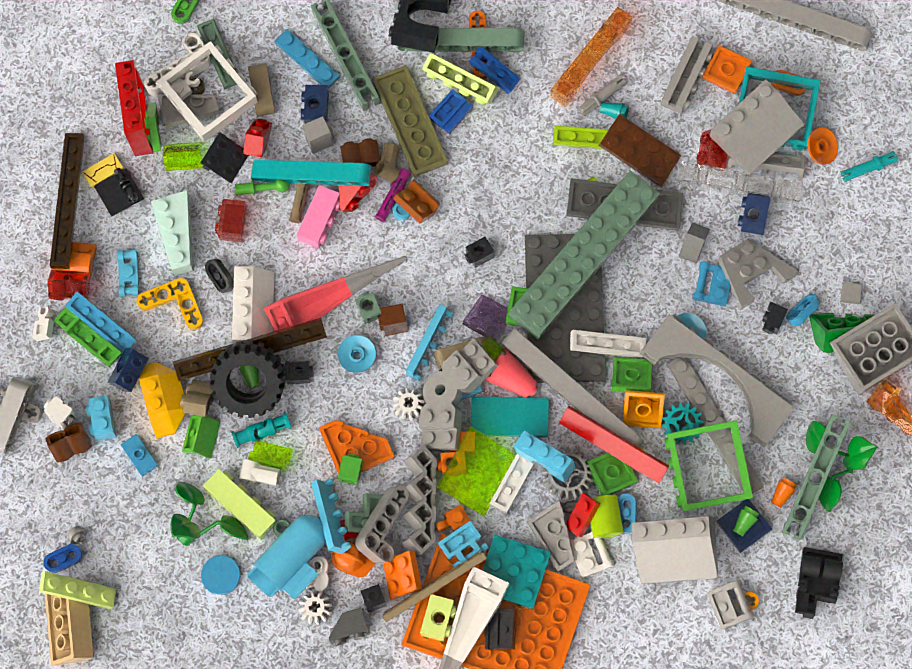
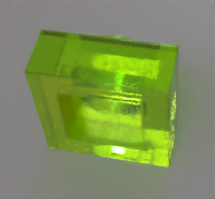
M490 336L482 343V347L496 361L503 348Z

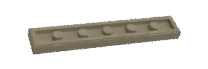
M480 550L422 587L421 590L414 592L383 613V619L387 623L487 559L484 550Z

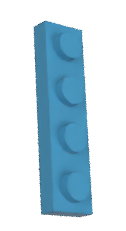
M288 29L274 41L282 51L320 85H328L329 89L340 78L333 69Z
M78 291L65 305L66 308L120 352L123 353L125 349H130L137 341L136 338Z

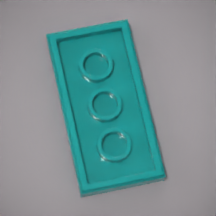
M471 397L470 432H475V436L520 437L523 431H526L534 437H548L549 398Z

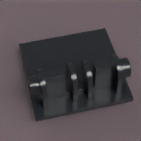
M219 132L200 163L204 165L203 168L205 170H211L229 183H232L249 155L244 154L243 147Z
M121 168L115 169L113 176L94 186L111 217L144 199L127 168L121 170Z

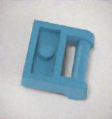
M700 262L696 292L693 293L692 299L726 307L730 289L729 280L726 279L720 266ZM707 272H712L713 276L709 295H704L703 291Z

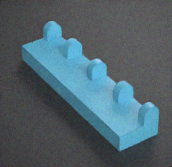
M439 304L406 369V375L420 381L422 378L416 374L420 364L429 365V362L423 359L429 347L435 350L438 345L432 343L437 331L443 333L446 331V328L440 326L445 315L449 318H452L454 315L452 312L447 311L446 306Z
M316 479L311 485L323 526L327 548L330 551L342 554L351 548V544L344 540L343 535L347 533L346 527H341L339 518L343 516L342 510L336 509L335 501L338 500V494H333L331 486L335 484L334 479H328L325 482Z

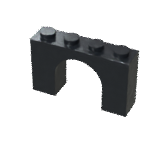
M399 0L398 13L395 12L393 18L394 25L389 28L388 36L391 37V45L435 53L439 41V27L415 22L409 16L419 10H431L448 14L452 0Z

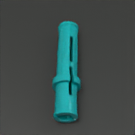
M894 151L880 157L874 156L872 160L840 171L841 177L845 176L842 179L844 182H847L874 170H882V167L898 162L897 156L891 158L896 155Z

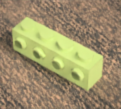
M433 53L429 54L422 70L428 72V77L434 80L439 78L443 80L442 84L453 88V86L459 88V93L467 97L472 95L476 97L475 101L483 105L486 103L492 104L500 88Z

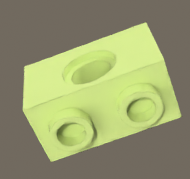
M430 595L420 632L421 636L443 642L445 637L449 638L452 628L449 625L450 618L455 617L457 607L454 606V600ZM442 614L445 616V620L442 623H436L434 621L435 615Z

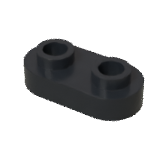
M217 258L208 260L205 264V271L220 293L232 291L234 280L222 261Z

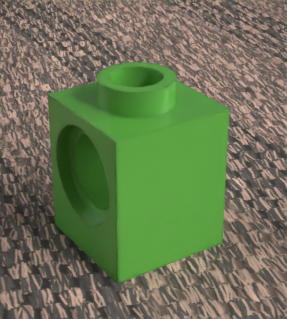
M356 454L343 455L338 475L339 482L359 485L363 467V460L359 458L360 456Z

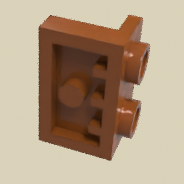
M412 180L406 189L397 193L393 198L419 224L431 218L440 205V202L416 180Z

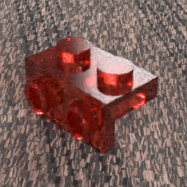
M710 129L703 132L700 137L696 167L702 168L707 166L716 171L723 172L726 168L728 154L710 137Z

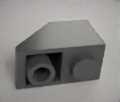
M362 607L341 614L329 636L331 644L335 643V646L347 643L346 640L353 637L354 640L366 637L365 634L369 633Z

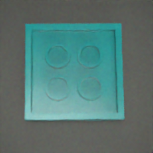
M494 534L483 571L510 584L502 600L533 610L551 552Z

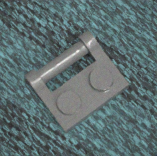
M740 579L707 592L721 630L755 617L742 590ZM732 589L736 593L743 615L738 616L729 593Z

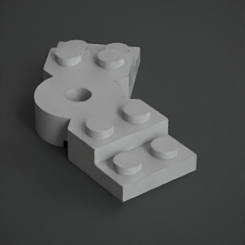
M475 338L461 351L456 349L443 362L442 371L433 373L424 384L423 397L426 404L421 408L419 428L422 429L421 446L425 445L428 450H459L462 411L456 405L459 403L462 393H472L499 366Z

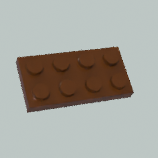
M621 114L616 117L598 145L660 187L663 186L682 156Z

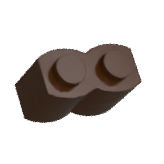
M372 138L364 139L360 143L349 141L340 146L343 163H364L375 167L381 160L377 140Z
M81 422L74 423L64 430L54 432L45 438L47 446L57 463L67 461L75 454L85 453L92 447L91 440Z

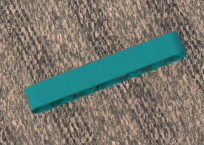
M253 160L250 179L267 183L276 182L278 179L294 184L369 186L372 166L364 163Z

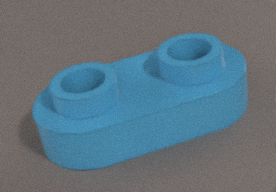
M809 294L802 298L786 315L790 325L799 326L803 324L805 319L818 309L820 300L815 294Z
M625 493L618 497V505L623 532L628 534L632 532V523L637 522V501L631 494ZM626 502L631 503V505L628 508L624 507V504ZM626 521H630L628 527H624Z

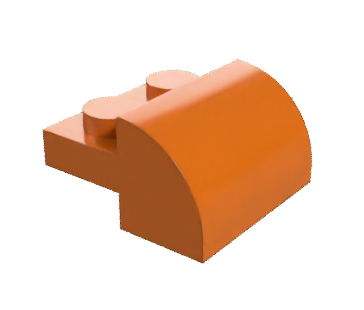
M73 242L70 269H51L52 279L90 283L93 262L97 251L96 244Z

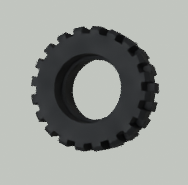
M247 340L246 344L239 341L236 342L235 346L229 345L225 351L219 354L211 371L210 389L213 390L212 395L214 399L219 400L218 405L221 408H228L227 413L231 415L233 412L238 413L237 417L243 418L244 415H248V418H255V414L259 416L265 415L266 410L271 411L275 404L279 402L286 382L284 364L280 363V356L273 354L274 350L271 347L266 349L264 348V343L259 342L258 345H255L251 340ZM240 365L255 366L265 375L266 385L263 390L257 393L248 394L241 392L234 387L230 380L231 371Z

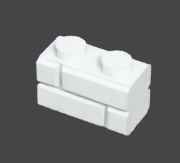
M57 396L49 399L44 405L46 415L61 429L64 430L66 427L78 422L79 417L74 410Z

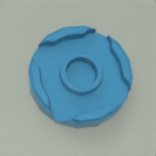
M223 555L215 556L203 565L201 581L209 592L217 595H226L234 591L238 586L240 569L237 563L230 557Z

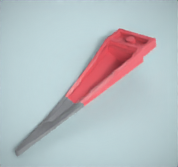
M403 256L289 295L263 308L274 331L321 318L365 286L406 260L407 257Z

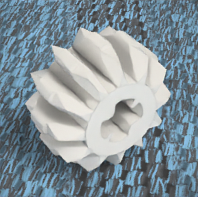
M405 388V394L399 391V397L393 398L396 402L393 404V409H398L395 414L396 416L402 414V420L409 416V420L413 421L412 415H415L417 418L420 417L419 412H421L422 406L425 405V400H421L423 397L422 393L416 395V389L409 393V389ZM409 401L411 403L412 401L413 406L410 408L409 406L406 407V402Z
M312 591L311 598L305 594L306 602H299L303 608L298 609L299 613H304L301 617L302 620L309 618L308 624L311 625L315 619L316 625H320V618L324 622L327 621L324 614L331 616L332 613L326 609L332 608V604L327 603L329 601L328 596L322 599V592H319L316 597L315 592ZM313 604H317L318 607L320 606L317 612L310 611L313 608Z

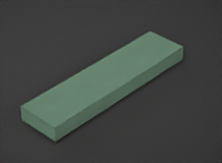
M214 18L197 25L204 44L206 45L211 41L214 46L218 45L223 51L222 56L225 59L229 58L232 62ZM211 53L210 58L224 90L237 85Z

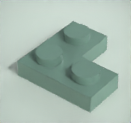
M363 494L362 512H345L347 532L360 533L383 495Z

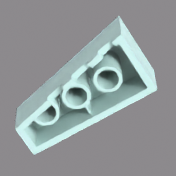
M188 191L151 201L174 276L193 271L191 212Z

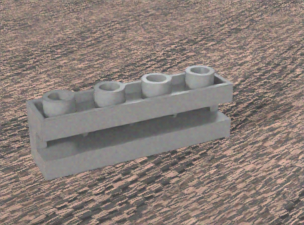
M694 36L691 37L661 101V106L682 114L684 109H688L691 102L689 97L691 93L695 94L699 85L696 82L699 77H703L706 70L704 67L706 61L710 62L714 54L711 51L713 44L705 42L704 45L698 43L699 39Z

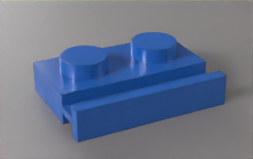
M452 89L430 113L429 118L450 134L473 109V104H470L464 97Z

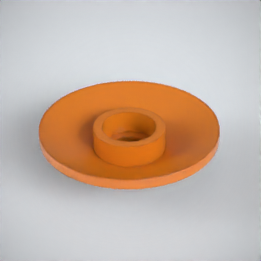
M824 127L814 129L808 138V151L816 163L821 165L830 164L834 161L838 152V143L835 135Z

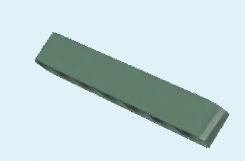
M439 28V41L435 52H476L479 47L486 49L488 52H521L524 50L525 31L517 28ZM397 46V48H398L399 50H401V51H405V49H407V51L427 52V51H421V50H416V49H411V48H406V47Z

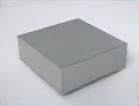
M843 282L840 302L860 304L862 284Z

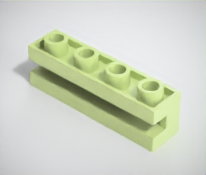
M218 469L203 485V488L262 541L270 528L273 529V526L276 524L275 514L269 509L265 511L260 507L262 503L255 496L250 498L246 494L248 490L240 483L236 485L232 481L234 478L227 471L222 472Z

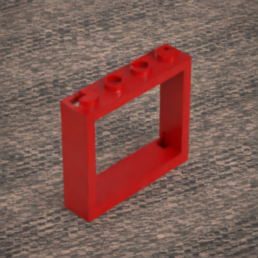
M130 60L115 63L124 134L135 157L153 154V147L148 140L150 130L145 127V110H147L145 89L135 62Z

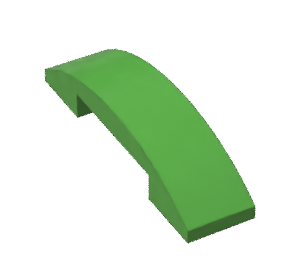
M65 307L53 320L69 336L109 368L122 355V352L102 338L68 308Z

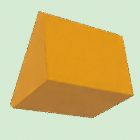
M625 390L623 423L627 426L661 428L665 393Z

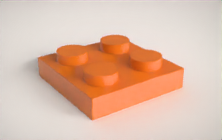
M718 45L702 79L736 94L743 81L746 66L750 67L752 60Z
M415 551L404 552L394 556L391 561L383 563L390 599H398L422 589Z

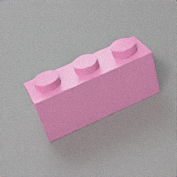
M320 185L318 186L297 233L298 241L319 248L321 244L326 242L328 236L326 233L327 229L334 224L335 217L333 216L336 210H340L339 192Z

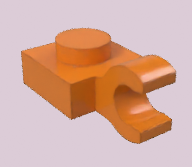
M459 505L444 513L446 519L436 523L435 528L438 534L450 527L454 532L469 522L470 519L462 505Z

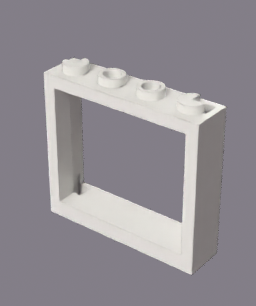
M211 41L157 80L162 92L204 142L258 103L255 89L252 86L248 87L246 85L244 76L240 72L236 73L233 69L235 66L229 58L225 59L222 56L223 51L218 45L214 46ZM212 53L247 96L204 127L169 84Z

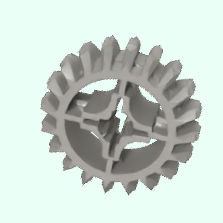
M567 447L566 453L563 454L577 462L583 471L574 469L573 474L569 477V481L564 482L565 488L559 486L552 477L555 476L551 475L545 467H543L545 470L541 472V475L545 476L542 482L549 483L546 486V490L553 488L551 495L554 496L556 492H559L558 499L562 498V494H566V500H569V494H572L573 498L577 499L576 492L582 495L584 493L582 488L588 491L590 487L587 484H592L593 480L589 478L592 477V472L588 471L590 465H586V462L590 461L589 457L582 459L584 457L583 452L578 456L576 455L577 449L570 453V448ZM583 477V480L577 486L571 488L572 480Z

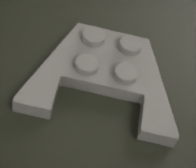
M749 238L720 255L718 259L726 279L730 282L732 294L736 297L740 310L752 304L755 300V297L744 286L770 269L783 284L798 273L796 269Z

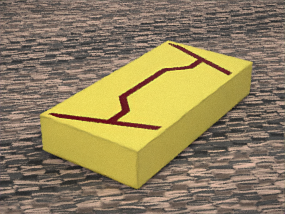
M113 153L82 171L93 189L96 184L113 176L115 169L121 168V170H124V168Z

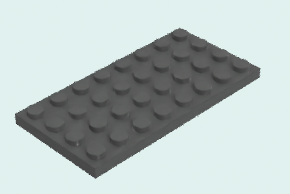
M575 234L525 235L526 288L531 287ZM602 266L539 340L527 332V340L576 382H606L605 354L570 350L572 330L604 333ZM528 368V372L537 381V383H545L541 378H539L533 371H531Z

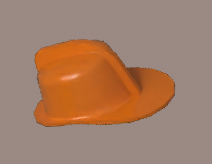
M345 540V542H350L351 548L342 554L333 552L331 563L338 570L352 576H367L376 563L356 548L355 542Z

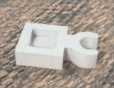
M192 71L186 74L184 80L179 77L170 84L182 101L192 93L191 87H196L200 84L198 78L190 81L194 77Z
M46 307V311L41 308L38 310L39 320L34 323L32 337L37 342L52 338L54 321L51 319L54 313L52 308Z

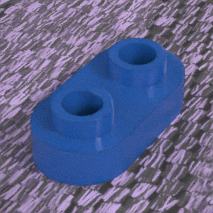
M69 544L46 555L43 561L44 567L51 573H58L78 564L82 559V551L77 545ZM71 552L76 553L74 558L69 557ZM57 560V566L52 567V561Z

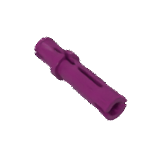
M401 168L397 179L390 184L391 188L375 215L377 220L385 223L396 203L393 198L397 193L405 189L404 186L411 176L408 170Z

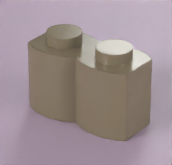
M193 379L191 384L187 385L186 395H182L180 402L184 413L207 416L210 406L214 401L210 382Z

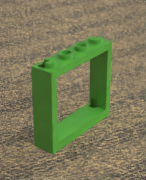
M737 420L667 434L668 438H664L666 450L670 449L672 456L668 457L670 469L675 470L676 476L672 477L674 488L679 490V496H676L678 508L682 507L683 511L753 498ZM731 427L744 493L688 504L675 438Z

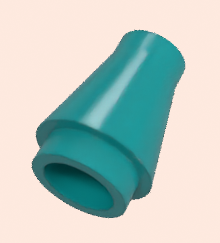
M602 102L600 107V113L614 119L619 114L627 118L629 106H626L625 103Z

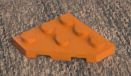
M338 420L318 427L338 475L343 455L356 454L360 456L359 458L363 460L361 472L395 458L388 440L383 437L375 436Z

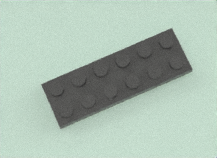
M571 178L566 216L589 219L618 184ZM655 189L660 195L654 205L637 223V226L679 231L683 193Z

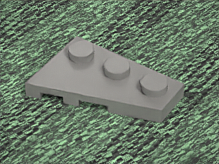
M157 94L166 128L188 123L167 96ZM192 95L183 100L198 120L220 114L215 95Z
M559 500L527 521L543 549L551 552L550 560L558 572L576 561L562 503Z

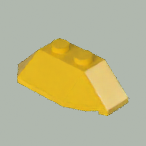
M157 362L147 364L139 376V381L155 437L159 439L177 432L186 414L183 412V407L180 406L184 391L176 371Z

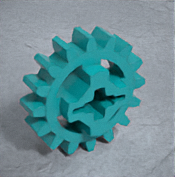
M679 403V408L672 405L671 412L665 411L668 416L662 417L666 424H662L661 427L667 428L664 432V435L672 433L669 424L675 426L677 431H680V426L677 422H681L684 416L688 426H684L682 430L698 428L699 424H703L704 421L698 419L701 413H695L696 407L689 409L688 403L685 407H682V404ZM682 411L679 417H672L675 413ZM689 413L694 417L696 424L690 422L688 418ZM695 434L675 438L676 444L678 445L680 441H683V444L686 445V440L693 443V437L699 438L700 436Z

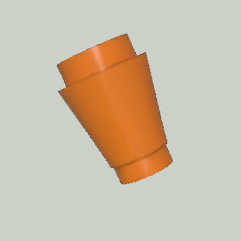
M783 477L781 481H778L771 503L782 508L796 491V484Z

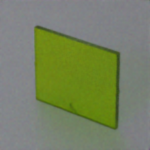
M469 426L437 488L459 501L460 504H464L485 517L490 507V502L516 455L496 443L495 440Z

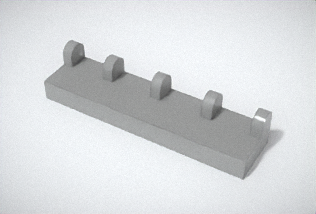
M775 152L759 169H763L765 174L767 170L782 172L781 176H785L786 172L798 174V178L802 179L805 157ZM729 156L727 168L731 169L732 165L739 166Z

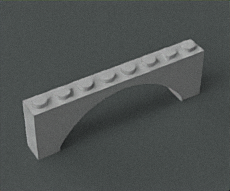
M669 314L641 350L640 355L653 365L666 359L694 358L707 361L724 370L738 384L747 401L751 419V433L748 436L765 447L794 409L791 405L792 403L787 398H781L775 394L776 391L772 387L763 385L756 375L747 373L740 363L731 361L728 354L724 351L715 349L712 342L699 337L696 330L684 326L680 318L674 315L672 317Z

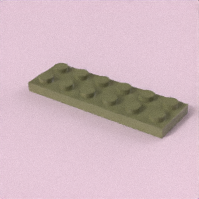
M405 65L373 77L372 82L413 177L447 165L448 159L407 66Z

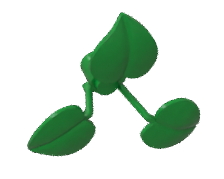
M812 421L806 433V446L814 454L826 428L818 421ZM853 437L848 445V453L842 451L837 453L845 456L843 465L847 470L836 473L831 478L828 476L819 500L823 508L828 512H831L837 505L842 494L841 484L835 479L844 474L853 473V470H864L877 449L875 444H872L864 437Z
M185 482L177 483L175 486L177 495L183 501L192 503V509L188 518L182 514H174L172 516L170 524L172 537H177L181 544L189 546L194 539L200 538L202 534L216 525H220L221 530L226 534L248 541V534L239 520L229 515H223L221 520H217L202 531H199V527L191 522L197 504H204V496L199 489Z

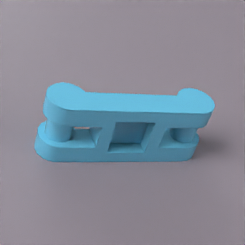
M131 249L130 251L117 250L119 296L126 297V295L131 294L138 296L137 249ZM131 258V263H125V259ZM126 283H132V287H126Z

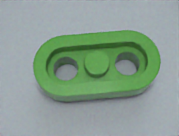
M177 0L171 11L173 21L177 24L188 22L199 4V0H193L190 3L187 0ZM179 14H184L182 18L178 17Z

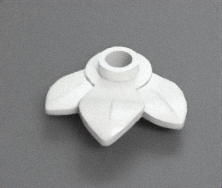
M316 556L307 564L319 575L306 589L314 585L318 592L323 593L329 584V576L327 574L329 563L326 558ZM320 562V569H316V564Z

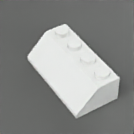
M234 266L233 343L273 332L272 324L263 307L274 303L275 272L254 266Z

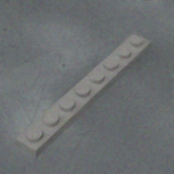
M677 358L669 362L667 366L692 408H697L695 413H701L699 420L704 421L702 425L708 426L723 423V418L687 358ZM729 428L707 432L743 491L733 437ZM745 457L753 494L762 489L763 485Z

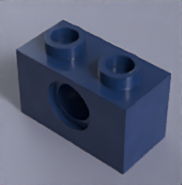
M305 85V91H302L301 101L304 102V109H301V120H304L306 124L323 116L325 122H327L328 85ZM314 103L319 104L316 108L310 107Z
M748 192L747 197L743 196L741 208H744V213L739 215L737 225L741 227V232L764 235L770 196ZM750 209H757L759 211L758 217L750 218L748 216Z
M125 349L108 383L124 392H132L149 358L134 349Z

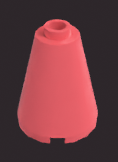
M505 347L502 350L505 354L498 355L494 360L499 366L485 381L525 398L528 395L532 397L538 389L536 386L537 381Z

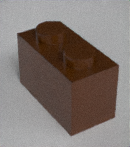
M403 303L380 308L381 314L377 316L380 330L385 331V336L408 332Z

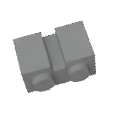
M323 116L302 125L305 139L312 154L333 146V129L329 121L325 122Z

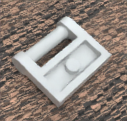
M592 532L571 540L575 563L582 579L615 566L613 560L609 557L602 538H593ZM594 539L603 564L598 565L589 540Z

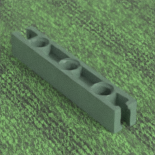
M323 0L324 6L322 8L323 10H328V13L320 15L318 12L317 3L312 4V13L362 110L370 109L366 100L364 101L362 97L368 93L371 94V99L374 101L375 106L380 104L379 96L329 0ZM328 22H333V23H334V24L331 25V26H326V25H325V24L328 23ZM344 52L350 53L346 57L341 56ZM359 83L366 84L364 87H357Z
M831 414L782 530L783 534L789 535L790 531H787L792 520L801 523L799 534L793 537L797 540H801L850 425L849 421L843 419L842 422L845 425L841 433L838 435L831 432L834 419H839V417ZM829 435H834L837 438L835 446L831 447L826 444V438ZM813 472L821 473L822 479L820 482L814 483L811 481L810 476ZM798 508L805 509V518L798 519L795 516V511Z

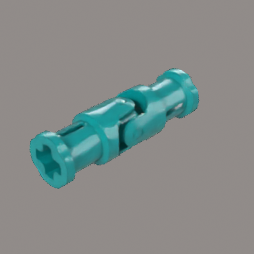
M284 412L282 416L273 419L268 418L263 422L249 425L241 431H232L231 434L236 447L239 448L244 443L256 442L268 435H275L277 431L285 428L291 429L292 427L287 413ZM255 429L258 431V435L254 433Z

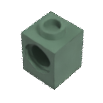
M366 292L360 294L355 301L364 324L377 320V315L381 314L374 293ZM365 304L373 305L370 310H365L363 307Z

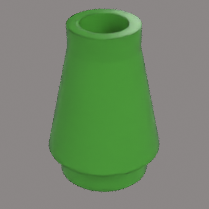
M240 365L239 370L249 388L252 389L260 386L258 368L252 365Z
M745 506L740 511L733 531L743 537L758 520L759 514Z

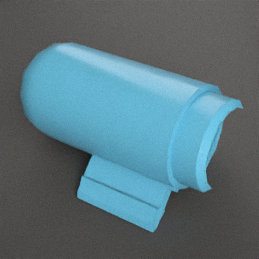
M301 515L296 518L253 563L254 568L248 573V578L268 597H273L279 590H284L295 600L319 575L307 563L326 543L321 520L313 515Z

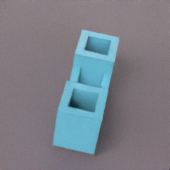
M523 431L513 446L518 455L531 463H539L551 475L563 482L568 480L576 468L573 459L526 431Z

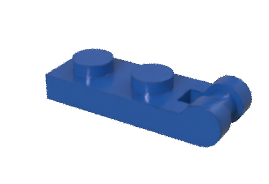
M479 47L475 52L476 55L472 56L469 60V64L480 70L507 94L511 93L521 78L486 49Z

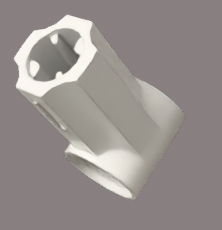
M244 460L239 480L243 482L250 481L249 483L253 484L259 482L277 486L280 469L263 466L255 461Z

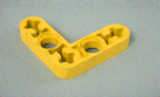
M183 278L175 279L138 295L136 302L141 310L148 311L177 300L189 329L198 330L203 325V318L189 283ZM180 283L185 286L181 292L177 289ZM172 286L175 295H172V292L169 287ZM162 290L168 291V297L165 299L158 297L159 292ZM151 294H154L157 302H154ZM145 297L149 300L146 306L142 303ZM191 300L193 305L191 308L185 309L182 306L183 302ZM193 312L195 318L199 319L196 325L189 323L192 319L188 313Z

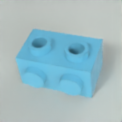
M105 395L88 399L89 405H86L88 417L91 416L92 421L89 424L90 434L94 435L97 441L117 437L109 397Z

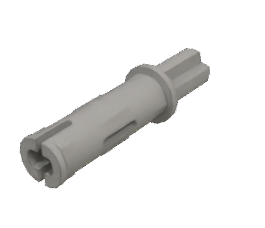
M618 75L595 95H590V99L579 106L580 113L586 116L596 107L599 108L602 102L627 84L626 80L623 79L618 83L623 78L621 75Z

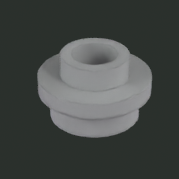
M80 526L73 527L68 533L70 543L79 544L83 542L87 534L86 529Z

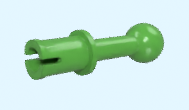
M278 179L276 182L254 184V181L250 183H236L235 194L236 196L253 194L254 196L256 191L277 190L284 193L289 189L290 184Z

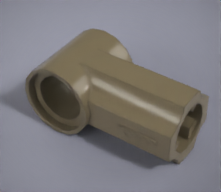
M395 143L383 145L381 160L374 169V173L390 183L394 182L399 175V168L396 165L400 149Z

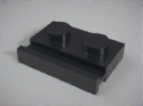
M497 609L486 626V650H515V609Z

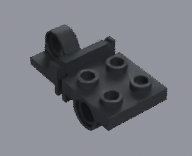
M803 547L798 581L799 587L796 592L795 613L803 614V618L813 619L816 613L817 601L836 604L843 570V554Z

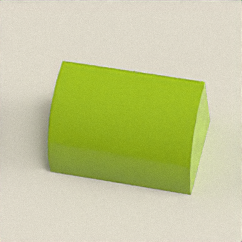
M617 495L594 497L601 504L590 522L593 538L612 539L624 533Z

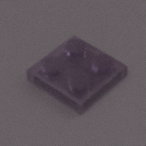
M482 294L463 320L462 325L496 343L508 325L506 324L508 308Z

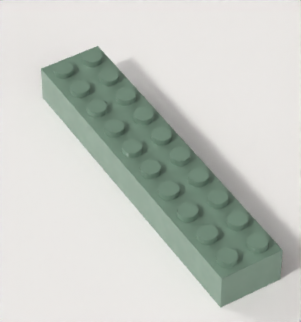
M630 170L513 306L509 317L539 340L654 205L660 193Z

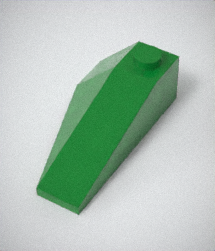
M834 313L811 314L809 319L815 344L823 353H832L834 350L830 342L873 317L874 314H865L863 318L852 316V314L848 313L845 314V317H834Z

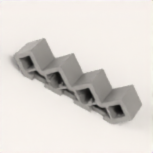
M425 445L416 449L403 461L416 477L405 486L409 491V497L415 504L402 515L414 529V532L401 544L407 551H415L416 557L423 554L435 542L436 538L434 522H436L435 468L437 467V459Z

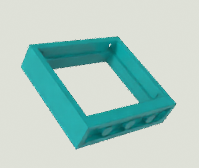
M746 66L739 103L746 98L749 79L767 80L770 83L812 90L802 141L789 139L784 144L792 146L791 149L796 151L807 149L821 80Z

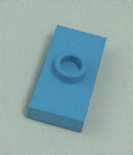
M137 434L121 444V447L142 477L158 467Z

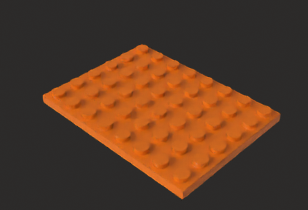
M441 533L438 542L446 538L447 535ZM437 544L422 587L454 568L453 564L459 561L455 556L449 560ZM469 546L461 553L465 557L467 554L472 552L473 549L471 548V546ZM486 559L474 567L483 571ZM472 568L432 593V595L454 600V606L458 608L464 584ZM545 570L533 610L504 600L501 601L498 608L516 610L515 650H486L484 630L461 667L466 669H562L591 585ZM429 595L416 603L401 645L442 660L448 637H445L443 642L421 636L420 634L430 599ZM437 614L434 617L436 623H442L445 620V616L442 614ZM450 618V626L453 625L454 618Z

